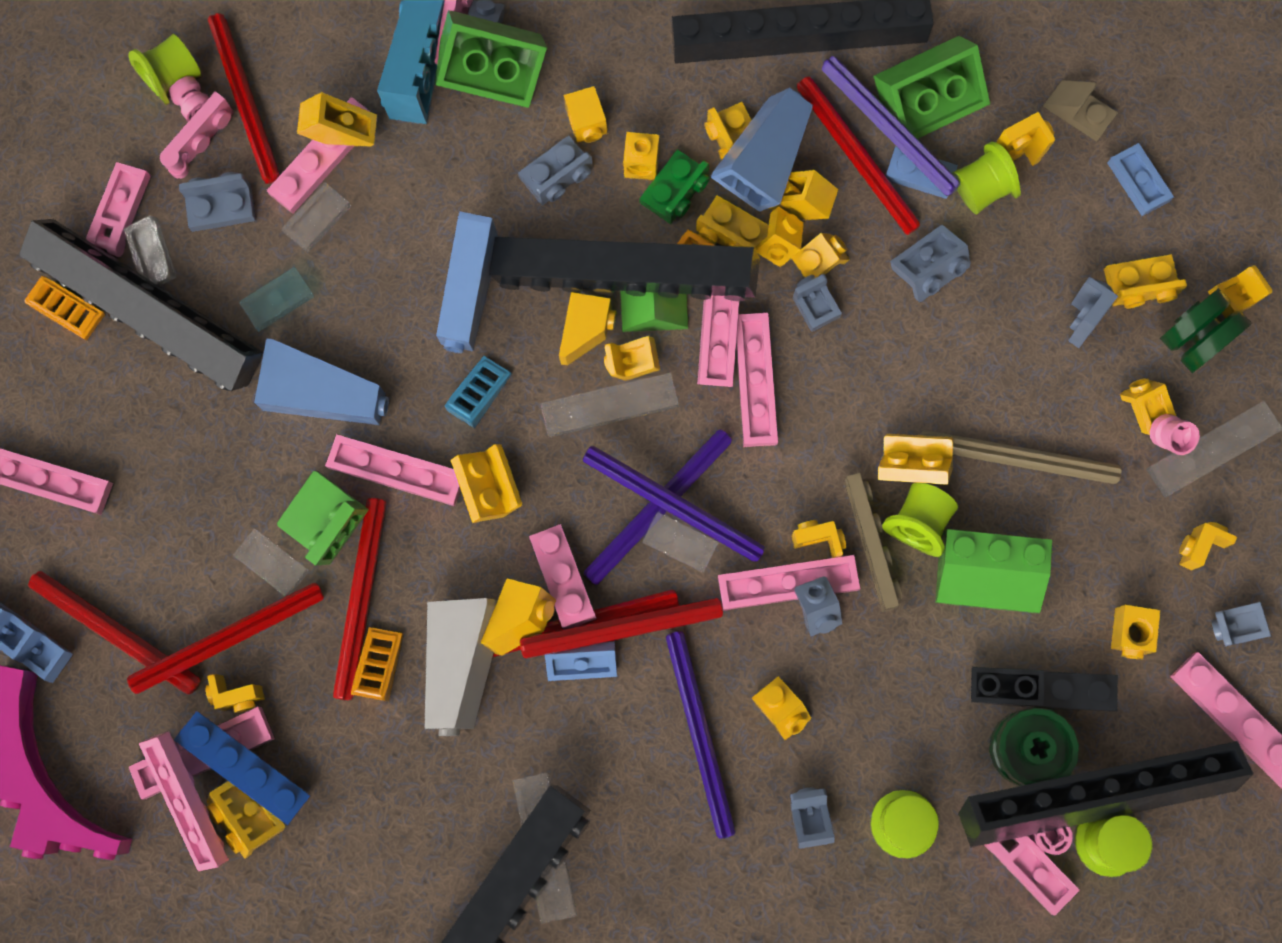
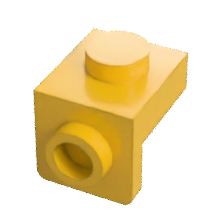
M778 206L770 213L768 235L756 246V252L775 265L783 266L801 250L804 222Z
M820 233L792 257V260L805 278L810 275H814L817 278L822 274H827L838 264H845L850 259L845 253L847 247L841 238L827 233Z
M1253 265L1239 275L1216 285L1208 291L1211 295L1219 288L1231 300L1229 307L1222 312L1224 317L1227 318L1235 311L1243 312L1270 295L1272 288L1257 266Z
M646 336L622 345L614 343L605 344L606 355L604 363L612 377L626 381L660 370L655 339L653 337Z
M817 520L806 521L798 524V530H794L791 535L795 549L828 541L832 558L841 557L843 555L842 549H846L844 533L842 529L836 530L834 521L819 525Z
M1215 522L1201 524L1193 529L1191 536L1187 535L1184 538L1179 549V553L1183 555L1179 565L1190 570L1204 566L1212 544L1226 548L1235 544L1237 536L1228 533V528Z
M208 675L209 685H206L205 688L206 696L210 705H214L216 710L226 711L234 708V713H240L256 708L255 702L265 699L262 686L251 684L227 691L223 675Z
M779 676L752 697L754 703L776 727L784 740L800 733L811 720V716L804 704Z

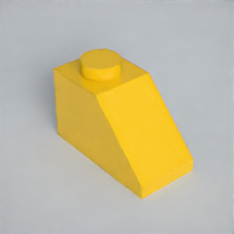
M320 92L300 103L297 134L323 144L371 147L375 141L377 114Z
M815 170L791 172L781 203L768 209L774 210L779 206L788 213L803 220L829 219L838 188Z
M571 292L559 352L562 365L571 364L606 340L608 330H614L616 310H611L610 298Z
M507 578L480 643L497 655L503 656L520 646V639L544 632L547 622L553 616L556 599L542 587Z

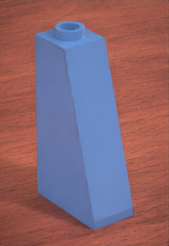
M791 88L769 97L712 172L711 178L759 212L779 205L813 105L805 100L800 93Z
M459 212L436 334L440 344L444 345V349L450 352L463 353V350L473 351L491 280L489 273L494 239L498 237L493 218Z
M266 338L254 401L263 411L380 425L381 416L387 415L389 398L385 396V392L379 385L274 339Z

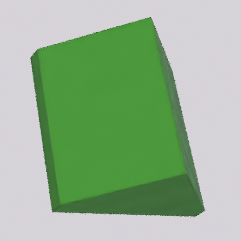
M621 291L622 332L688 329L686 294H679L677 298H666L654 292H646L645 296H632L627 294L626 291Z

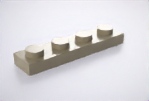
M860 473L849 475L846 477L844 484L881 611L885 612L896 609L899 606L898 600L902 599V593L898 580H892L888 567L892 566V559L888 547H882L878 534L883 531L879 515L877 513L872 514L869 501L873 500L871 487L868 481H862Z

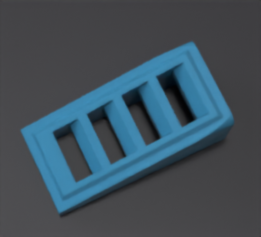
M483 356L451 395L444 407L449 413L475 429L512 375L511 372ZM486 368L499 376V378L494 381L482 374V372ZM479 379L491 388L486 391L476 385L475 382ZM470 389L483 397L480 402L468 395ZM463 400L475 407L472 412L460 405Z

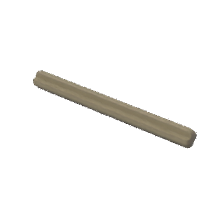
M923 430L920 433L923 436L952 437L953 455L1110 484H1116L1121 478L1122 468L1116 464Z

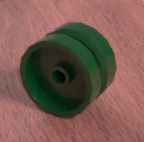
M1219 288L1204 301H1197L1174 321L1176 324L1159 338L1170 351L1178 350L1189 340L1194 343L1182 355L1180 360L1191 373H1194L1252 324L1241 311H1235L1221 323L1216 317L1229 307L1231 301Z
M1032 708L1008 714L997 723L990 736L989 752L993 766L1000 775L1016 786H1023L1070 776L1078 762L1079 744L1075 731L1063 717L1051 710ZM1035 745L1036 752L1032 755L1030 749Z

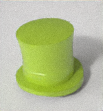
M172 34L165 41L144 53L137 49L129 52V60L134 70L165 105L170 104L167 97L168 90L176 81L187 76H192L195 79L201 77L199 67L190 51L175 34Z
M996 142L985 144L984 155L978 160L952 172L960 181L957 190L967 207L976 215L996 200L1009 194L1015 199L1021 196L1019 177L1014 162L1007 150Z
M913 483L898 515L887 517L882 524V529L891 537L922 553L939 557L945 550V545L941 539L943 531L957 511L958 505L949 494L933 485Z
M898 790L886 794L877 802L871 814L870 826L876 843L883 851L891 856L908 859L923 854L932 846L937 836L939 821L935 809L925 797L913 791Z
M1129 815L1077 825L1075 831V846L1081 861L1092 872L1101 876L1115 877L1127 872L1136 871L1142 868L1151 856L1152 839L1148 829L1142 822Z

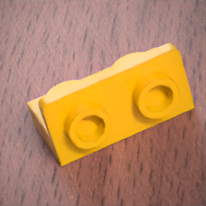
M743 102L718 113L714 107L708 109L707 122L704 123L705 129L711 141L717 140L721 148L718 151L721 160L751 122Z
M1037 112L1005 129L996 143L1007 150L1013 161L1025 153L1032 166L1040 162L1054 143L1055 137L1051 124L1047 120H1043L1040 113Z
M716 195L705 214L698 217L696 231L699 232V236L713 244L717 242L722 246L754 247L756 250V246L767 237L769 225Z
M1172 254L1111 264L1104 268L1107 284L1112 288L1113 293L1118 295L1112 304L1113 306L1124 304L1127 309L1135 308L1145 304V301L1157 299L1158 303L1170 302L1177 299L1178 294L1187 287L1186 279L1178 280Z
M906 434L885 435L884 455L878 466V480L948 485L953 470L952 437Z
M494 444L483 452L459 454L451 459L472 523L503 518L522 506L519 491L501 444Z
M229 781L209 793L207 798L208 806L206 807L208 808L210 819L216 825L221 823L227 832L225 836L227 844L235 854L240 852L245 859L252 855L255 849L285 829V825L279 818Z

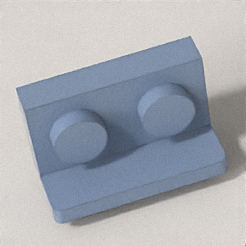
M568 135L519 171L518 176L543 206L548 201L554 202L565 193V188L572 183H580L585 180L593 168L592 157L588 152L583 153Z
M226 172L220 177L210 179L193 178L187 183L179 184V191L185 197L188 228L192 232L256 221L251 184L242 173Z
M940 225L890 261L892 270L913 288L914 298L918 302H922L929 296L936 294L944 285L954 278L961 276L971 265L968 245L944 225Z
M1089 277L1071 303V305L1080 310L1077 318L1069 327L1075 332L1068 341L1077 348L1081 347L1118 297L1105 282Z

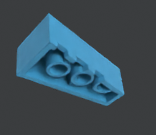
M401 0L398 23L377 89L381 99V106L385 108L389 119L427 124L436 80L437 64L435 63L444 0Z

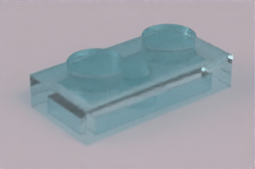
M293 267L245 297L239 303L254 327L260 332L315 296L296 267Z

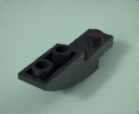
M972 667L971 702L1062 710L1117 712L1118 675Z

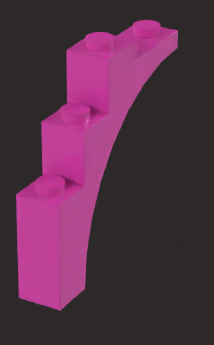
M0 665V806L20 809L10 847L21 849V856L32 859H43L45 854L58 853L59 849L80 853L82 848L94 850V857L107 860H115L116 855L128 854L132 839L106 831L84 818L63 798L49 778L38 752L33 728V698L38 675L32 671Z

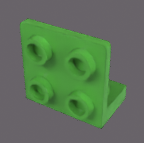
M313 471L277 522V526L309 550L305 558L315 566L330 565L369 509L323 474Z

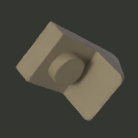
M1062 80L1043 105V107L1096 142L1118 113L1091 95L1097 86L1094 82Z

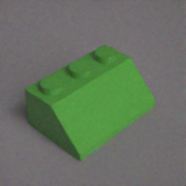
M448 10L440 39L435 84L529 108L547 46L542 35L539 33Z
M961 36L948 40L874 75L880 102L917 139L990 104L978 45Z
M951 529L943 532L941 539L945 545V550L938 557L935 603L1040 613L1051 574L1052 540Z

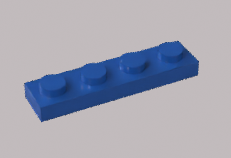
M198 711L195 712L174 738L175 742L287 825L290 824L311 796Z

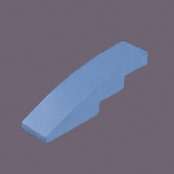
M0 602V650L11 659L23 663L43 680L53 683L73 653Z

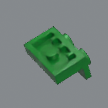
M677 149L639 198V203L669 224H672L676 217L682 218L691 206V201L689 200L695 192L700 194L710 181V176H708L709 163L703 160L699 164Z

